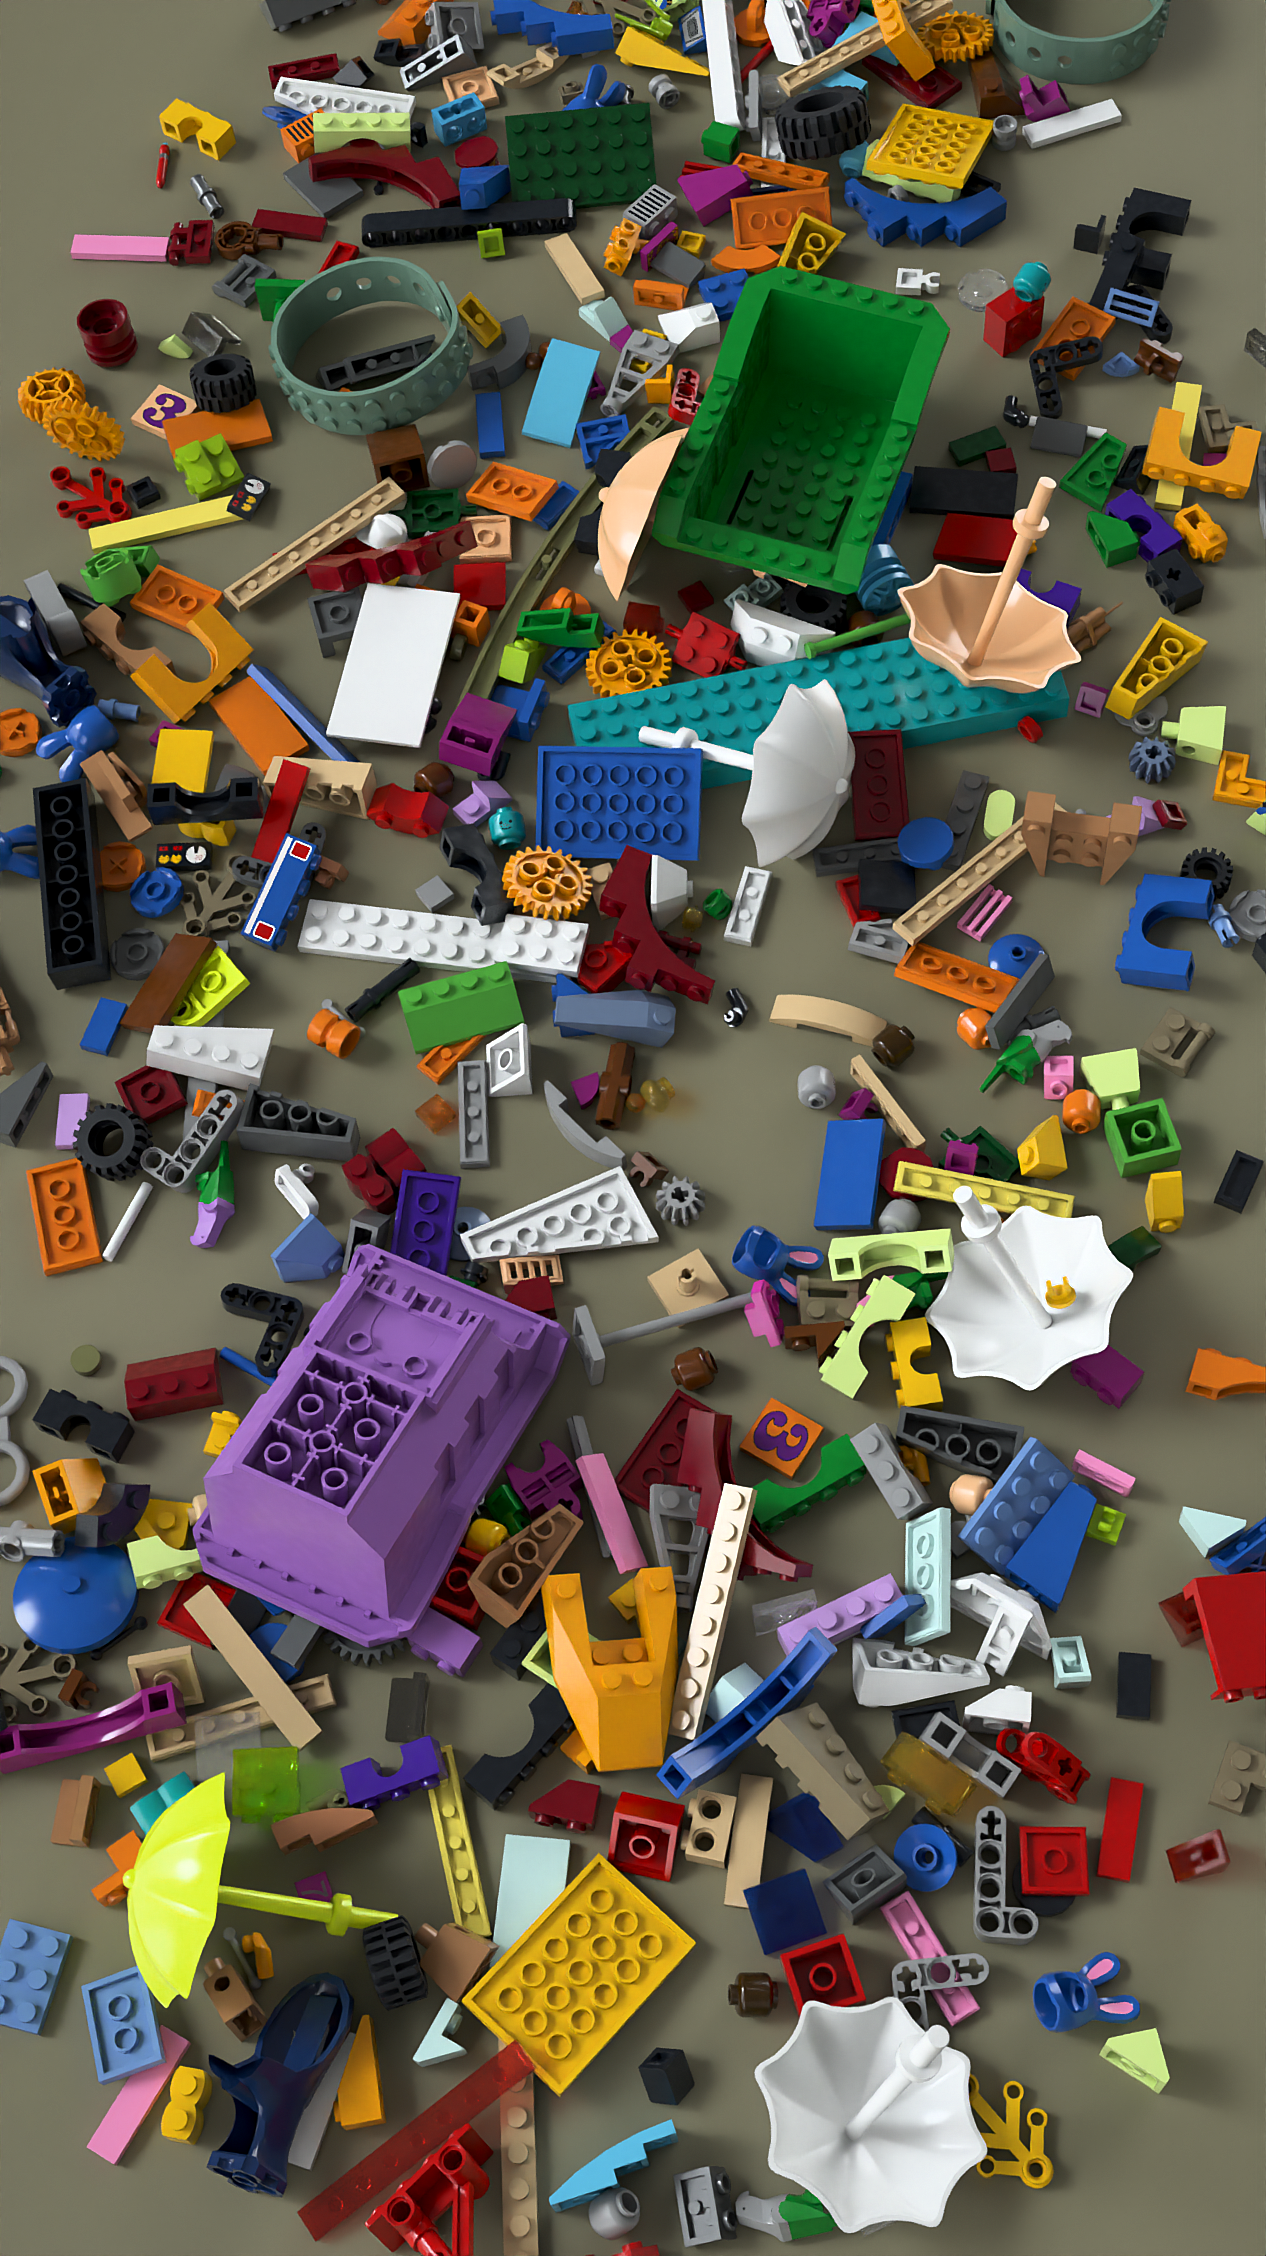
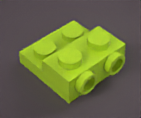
M221 433L200 443L198 440H195L175 450L176 458L173 459L175 467L179 473L183 472L187 478L185 484L191 495L195 494L199 501L236 485L244 479V475Z

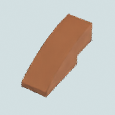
M328 1808L294 1815L271 1824L270 1827L279 1848L286 1856L314 1842L318 1851L322 1852L378 1824V1820L372 1810Z

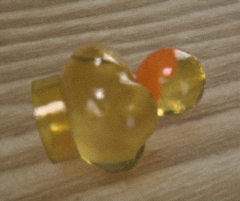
M665 1077L657 1081L646 1080L641 1085L640 1094L630 1093L627 1097L626 1107L629 1111L638 1113L644 1109L647 1103L653 1110L664 1112L668 1108L670 1099L675 1097V1091Z

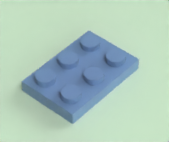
M9 1919L0 1945V2025L41 2036L74 1938L73 1936Z
M138 1966L81 1986L99 2083L106 2085L166 2063L153 1993L145 1983Z

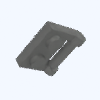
M243 254L238 259V264L221 281H216L212 285V290L217 296H224L247 308L257 297L254 287L256 278L275 279L277 276L275 270Z

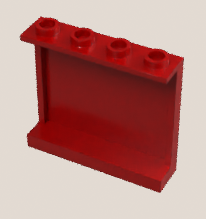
M1266 1571L1194 1578L1182 1589L1185 1601L1195 1600L1218 1690L1210 1695L1211 1700L1224 1699L1225 1703H1234L1243 1700L1246 1696H1254L1255 1700L1266 1699Z

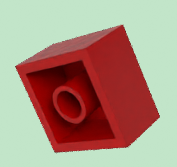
M1012 287L986 304L983 340L999 355L1005 357L1009 353L1017 351L1029 340L1037 338L1042 330L1045 297L1042 296L1037 301L1025 302L1017 297L1015 289Z
M459 1546L429 1607L447 1618L477 1631L486 1612L481 1609L467 1581L484 1556Z
M844 1933L780 1954L781 1965L799 2018L802 2007L808 2001H818L837 2007H861L866 2005V1997Z

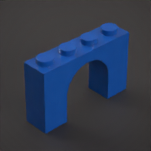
M1144 874L1142 884H1138L1136 888L1135 898L1137 902L1135 908L1132 907L1129 912L1130 926L1129 930L1123 933V951L1121 955H1117L1115 970L1119 972L1121 982L1125 984L1189 991L1195 971L1192 951L1159 948L1150 944L1146 937L1149 930L1165 918L1188 917L1209 920L1215 898L1212 880Z

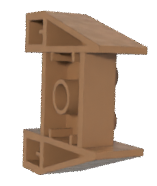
M1028 791L1021 836L1040 876L1044 877L1047 859L1058 863H1077L1087 867L1099 866L1103 867L1100 885H1105L1136 850L1142 806L1114 802L1111 818L1056 811L1054 810L1055 794Z

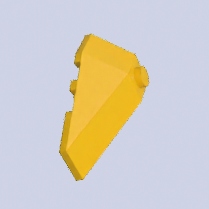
M627 26L615 54L621 56L620 61L630 67H633V64L710 76V69L687 56L686 58L683 57L682 53L677 49L667 45L664 46L665 42L634 27Z

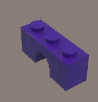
M1132 489L1106 504L1105 515L1128 522L1132 531L1145 534L1140 539L1138 554L1147 563L1149 560L1173 549H1177L1180 553L1183 539L1180 533L1170 527L1164 521L1161 514L1148 506L1144 498L1138 496Z
M1021 568L1017 577L1019 584L1037 598L1066 611L1068 614L1066 628H1068L1080 605L1082 589L1056 581L1050 591L1045 593L1035 592L1030 588L1032 572Z
M428 1735L401 1745L402 1766L395 1775L390 1777H384L380 1763L370 1757L340 1768L349 1805L354 1808L374 1811L381 1807L380 1803L385 1801H401L410 1797V1792L420 1788L422 1790H430L438 1787L440 1781L449 1778L439 1741Z

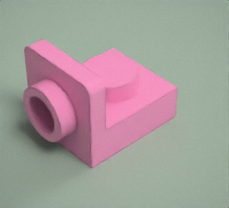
M1047 1056L1044 1060L1045 1099H1065L1067 1095L1073 1092V1056Z

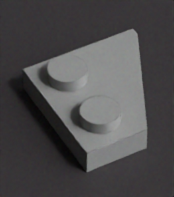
M883 919L877 922L864 921L856 922L849 941L848 950L899 964L907 952L909 943L892 929L893 923L891 919Z

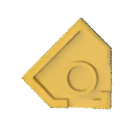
M149 1499L143 1516L135 1526L134 1531L141 1540L158 1535L166 1545L177 1550H184L188 1540L187 1534L190 1525L187 1509L193 1508L192 1503Z

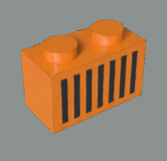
M321 108L280 129L284 148L298 164L315 154L313 113H325Z

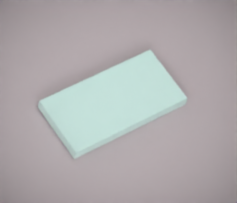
M940 1507L906 1523L905 1595L921 1594L926 1604L905 1620V1645L917 1646L950 1633L951 1509Z
M506 1834L493 1942L500 1947L490 1961V1969L565 1890L571 1849L570 1840Z

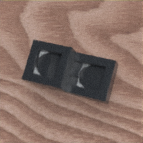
M400 38L379 40L373 58L379 63L403 68L426 54L428 50L425 43L403 46Z

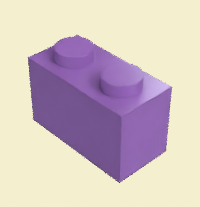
M430 1607L426 1610L414 1633L407 1637L412 1647L410 1651L425 1661L429 1657L438 1662L437 1667L450 1676L456 1673L464 1677L483 1647L482 1640L478 1635Z

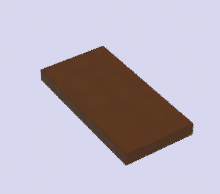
M176 933L119 1024L125 1029L152 1033L154 1025L167 1026L216 948L217 943L212 938Z

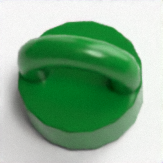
M721 888L712 891L703 902V910L716 920L725 919L732 909V900Z

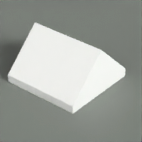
M522 1023L486 1045L488 1096L490 1097L532 1094L531 1044L527 1025Z

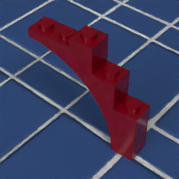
M359 138L349 141V146L308 157L309 176L313 182L333 178H366L400 187L417 196L431 209L461 206L460 191L440 158L435 157L416 163L405 144L382 150L378 142Z
M463 521L436 533L385 548L352 554H326L306 563L305 566L313 589L347 592L366 582L384 584L404 574L422 576L442 567L441 563L476 548L478 545L471 521Z
M626 845L601 894L599 911L604 912L610 917L620 919L614 930L612 946L624 953L633 954L627 967L625 982L637 989H644L649 992L657 984L665 990L675 991L693 1001L708 1005L712 997L715 980L695 971L680 960L662 941L649 916L644 888L650 871L652 855Z
M690 1408L677 1482L688 1484V1490L701 1493L695 1525L707 1528L706 1533L712 1535L724 1483L737 1485L731 1460L730 1436L732 1415L706 1409ZM751 1517L737 1580L743 1581L744 1576H757V1573L772 1575V1572L779 1573V1579L789 1582H798V1577H811L813 1564L797 1559L776 1546L759 1529Z

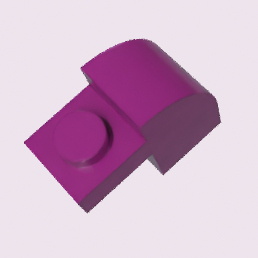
M1029 75L1019 79L1022 88L1019 94L1022 99L1025 115L1029 120L1038 122L1071 112L1066 93L1056 80L1038 89Z

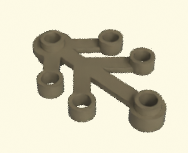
M576 0L584 4L588 15L601 14L596 11L593 1L602 4L605 13L610 14L613 36L616 38L624 35L625 25L622 21L615 18V10L639 19V22L648 26L651 25L655 17L658 18V14L650 7L641 9L621 0ZM646 14H651L653 17L651 19H646L644 16ZM616 26H620L622 30L620 32L614 31V28Z
M235 853L229 856L226 862L229 872L213 896L209 886L211 884L209 873L205 870H199L194 873L193 880L195 886L199 888L204 909L198 917L194 908L197 904L195 895L190 891L184 892L180 905L185 911L187 920L183 925L182 934L208 938L211 932L225 928L237 931L242 928L243 920L238 912H230L224 918L210 920L214 914L241 906L245 909H252L256 900V895L253 891L247 890L242 892L241 895L225 899L236 883L232 875V864L238 857L245 856L244 854ZM244 865L243 868L240 869L241 875H245L246 872H249L248 865ZM202 877H205V878H206V879H205L204 881H202V882H199V881H198V880H199L200 878H202ZM247 898H253L250 902H244ZM192 899L190 902L184 903V900ZM233 919H238V922L230 923ZM200 930L198 933L192 934L194 931Z
M25 1637L21 1641V1648L0 1675V1690H4L29 1706L30 1711L35 1716L41 1717L49 1712V1701L42 1695H34L21 1685L53 1677L66 1681L72 1668L78 1670V1663L71 1654H57L49 1665L20 1671L28 1659L38 1655L42 1649L36 1645L33 1650L27 1651L26 1647L32 1641ZM0 1643V1649H5L4 1656L0 1658V1664H5L11 1657V1651L5 1644ZM65 1664H71V1669L67 1673H61V1668ZM43 1701L44 1707L36 1711L34 1709L36 1703ZM3 1703L4 1711L13 1709L12 1716L6 1718L7 1724L16 1722L19 1717V1710L12 1703Z

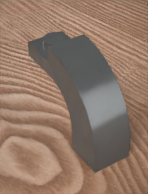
M523 315L500 322L501 336L505 347L498 355L467 367L469 384L473 391L494 383L501 390L517 381L527 370L525 360L527 355L532 352L529 327Z

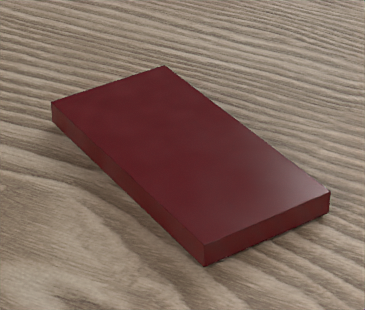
M870 54L862 58L863 66L920 107L935 109L962 90V82L935 62L936 68L915 82L901 63L895 66Z
M901 729L848 732L855 747V762L850 778L855 841L898 837L901 830L910 822Z
M676 1389L614 1479L620 1496L649 1514L650 1486L653 1484L685 1487L687 1485L677 1482L690 1408L714 1411L679 1389Z

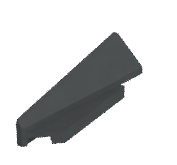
M435 334L344 358L342 362L319 367L316 378L324 390L334 391L349 383L353 385L412 369L427 356L436 338Z

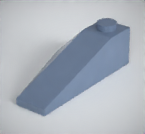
M645 990L558 996L556 999L554 1024L663 1048L674 1034L676 1008L668 996Z

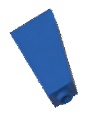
M1072 1481L1069 1482L1008 1563L1004 1573L1005 1578L1031 1594L1054 1613H1057L1060 1609L1097 1501L1094 1493L1083 1484L1077 1485Z

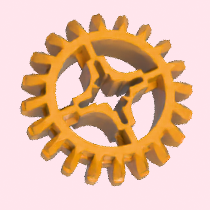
M53 367L52 370L44 369L40 373L35 371L34 376H27V381L21 382V387L18 389V403L26 418H30L31 422L38 421L41 425L43 424L42 419L46 408L50 406L51 402L56 403L57 399L64 402L68 398L72 403H74L75 399H78L80 404L83 405L86 402V390L79 375L74 374L73 370L66 371L65 368L57 370Z

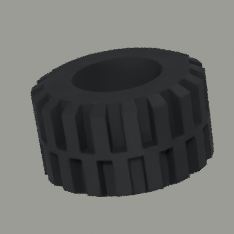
M232 353L213 355L197 362L190 369L189 376L195 403L200 409L207 412L221 413L241 409L250 404L249 402H252L257 395L252 364L245 356Z
M792 582V586L787 585L784 588V593L781 594L780 613L836 632L835 636H838L844 632L847 622V597L839 592L809 584L805 588ZM817 608L823 610V612L810 614L804 612V610Z
M106 1103V1108L102 1105L95 1106V1112L87 1111L85 1113L87 1118L84 1121L82 1119L78 1121L79 1131L74 1130L73 1133L77 1141L72 1143L73 1148L78 1151L75 1153V1156L82 1162L81 1165L84 1168L110 1181H114V1179L123 1181L126 1180V1175L131 1178L136 1176L135 1170H143L140 1157L147 1148L153 1147V1142L149 1140L153 1135L151 1130L147 1129L148 1124L140 1116L119 1104L116 1106L113 1103ZM116 1129H122L124 1133L122 1146L113 1155L104 1156L103 1142L106 1136Z
M401 1915L364 1928L362 1935L364 1951L373 1983L382 2005L389 2011L427 1998L428 1983L425 1971L419 1964L421 1956L416 1940H414L412 1929L406 1918Z

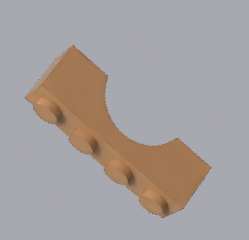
M104 603L80 621L85 641L90 646L95 645L106 660L114 661L117 668L124 675L129 674L131 676L155 654L177 677L172 660L155 646L144 650H133L121 644L126 634L122 620Z

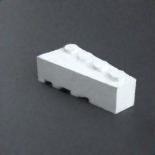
M154 1025L147 1048L146 1066L248 1091L250 1083L260 1088L272 1046L274 1029Z

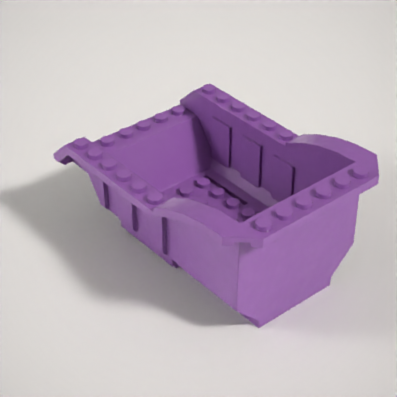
M366 1244L357 1248L353 1254L347 1275L344 1274L340 1280V1287L330 1302L323 1304L310 1323L308 1334L299 1347L292 1349L277 1371L278 1377L267 1393L261 1394L203 1478L208 1505L192 1528L203 1572L369 1648L408 1637L414 1633L459 1549L473 1513L556 1380L570 1342V1334L561 1324L373 1245Z

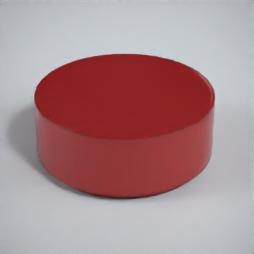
M1025 716L1018 722L1017 726L1020 733L1029 742L1036 743L1043 737L1040 726L1031 717Z

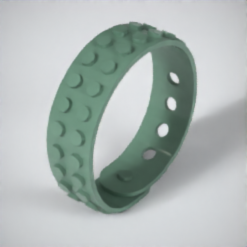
M986 0L985 10L988 15L994 14L993 29L997 46L1002 54L1016 67L1048 81L1056 80L1059 83L1096 84L1121 78L1145 63L1151 54H1154L1158 47L1159 39L1163 38L1166 32L1167 23H1163V21H1168L1170 4L1166 3L1171 2V0H1149L1153 10L1140 23L1124 32L1098 38L1065 37L1039 30L1022 21L1009 8L1005 0ZM1010 32L1014 36L1015 43L1011 39ZM1030 47L1036 48L1040 52L1041 57L1034 56ZM1060 56H1068L1072 62L1070 64H1062L1058 58Z
M365 257L335 265L307 280L280 307L271 327V345L268 346L271 359L276 360V363L272 364L278 379L283 377V380L279 381L284 395L290 394L288 402L293 410L299 411L308 422L323 429L348 435H367L398 428L428 414L442 404L459 387L468 371L467 367L469 366L470 359L473 357L472 344L467 341V328L462 325L455 302L444 282L441 280L435 283L424 269L409 261L390 257ZM387 276L396 277L400 283L391 282ZM360 278L371 280L368 285L364 286L356 283ZM340 288L336 296L327 297L330 289ZM381 301H399L416 304L438 317L448 332L441 346L425 362L406 375L376 388L354 392L328 391L310 386L292 375L296 356L306 340L329 320L361 305Z

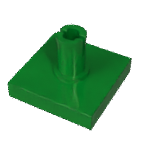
M256 278L254 287L263 321H272L274 323L275 316L280 307L299 286L305 283V280Z

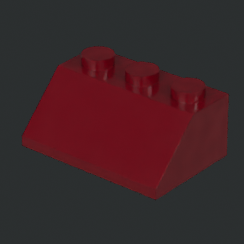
M216 1347L127 1365L124 1379L127 1409L134 1421L224 1404Z

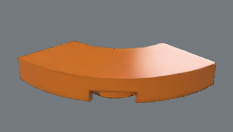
M764 244L749 250L735 249L728 245L711 259L713 267L726 273L745 268L746 272L757 274L777 266L781 256Z

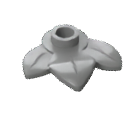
M1160 696L1152 700L1129 720L1115 712L1114 716L1120 724L1131 727L1135 734L1150 736L1157 731L1159 721L1166 717L1168 703L1165 696Z

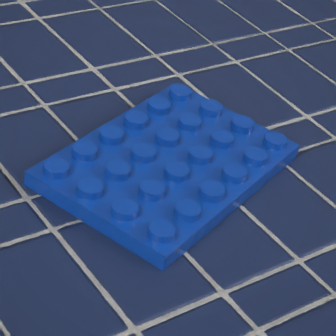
M538 746L535 850L538 845L543 851H546L547 847L550 846L552 852L556 853L561 849L562 856L572 854L571 858L620 859L626 845H629L651 855H658L666 860L700 861L703 749Z

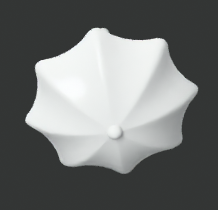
M826 679L808 689L799 688L795 684L788 686L783 701L772 722L756 739L753 755L700 741L695 730L685 727L680 728L676 734L643 726L639 732V741L641 743L660 748L703 749L704 759L753 771L748 799L742 814V823L749 829L754 838L758 866L760 868L774 863L785 856L793 860L813 850L825 838L834 823L838 811L848 800L850 778L855 762V747L847 732L846 720L840 701Z
M961 1186L957 1188L953 1198L964 1214L961 1228L969 1240L953 1246L955 1256L952 1271L948 1272L940 1294L925 1313L926 1321L941 1333L949 1346L955 1376L960 1378L976 1376L999 1377L1014 1382L1021 1388L1030 1391L1041 1386L1054 1372L1071 1361L1103 1351L1109 1343V1323L1114 1306L1131 1283L1133 1273L1129 1268L1120 1263L1109 1250L1103 1236L1100 1218L1093 1215L1079 1218L1054 1217L1041 1213L1031 1206H1022L1002 1223L996 1209L987 1204L981 1205L970 1187ZM1066 1276L1070 1286L1075 1290L1076 1299L1073 1304L1066 1308H1052L1045 1300V1293L1047 1292L1046 1281L1050 1280L1052 1286L1063 1284L1062 1277Z
M886 1997L878 2002L861 2007H837L818 2001L806 2002L802 2007L798 2025L790 2039L774 2056L760 2063L754 2072L755 2079L765 2097L770 2115L771 2144L768 2154L770 2169L808 2189L829 2210L838 2227L845 2233H855L871 2224L896 2220L914 2222L927 2227L938 2226L942 2221L946 2201L953 2187L970 2167L985 2158L988 2151L971 2111L968 2088L971 2069L969 2058L962 2052L947 2047L949 2033L941 2025H934L925 2032L912 2019L903 2003L896 1997Z

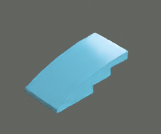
M554 338L551 339L532 395L522 435L571 448L576 434V424L580 423L584 411L585 401L600 358V351Z
M672 2119L638 2132L604 2151L577 2171L549 2197L550 2206L557 2213L593 2201L595 2197L610 2187L613 2189L620 2188L619 2176L650 2166L646 2152L679 2142Z

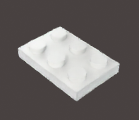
M507 914L494 962L497 964L507 961L509 969L554 975L563 974L564 976L578 978L590 931L589 924Z

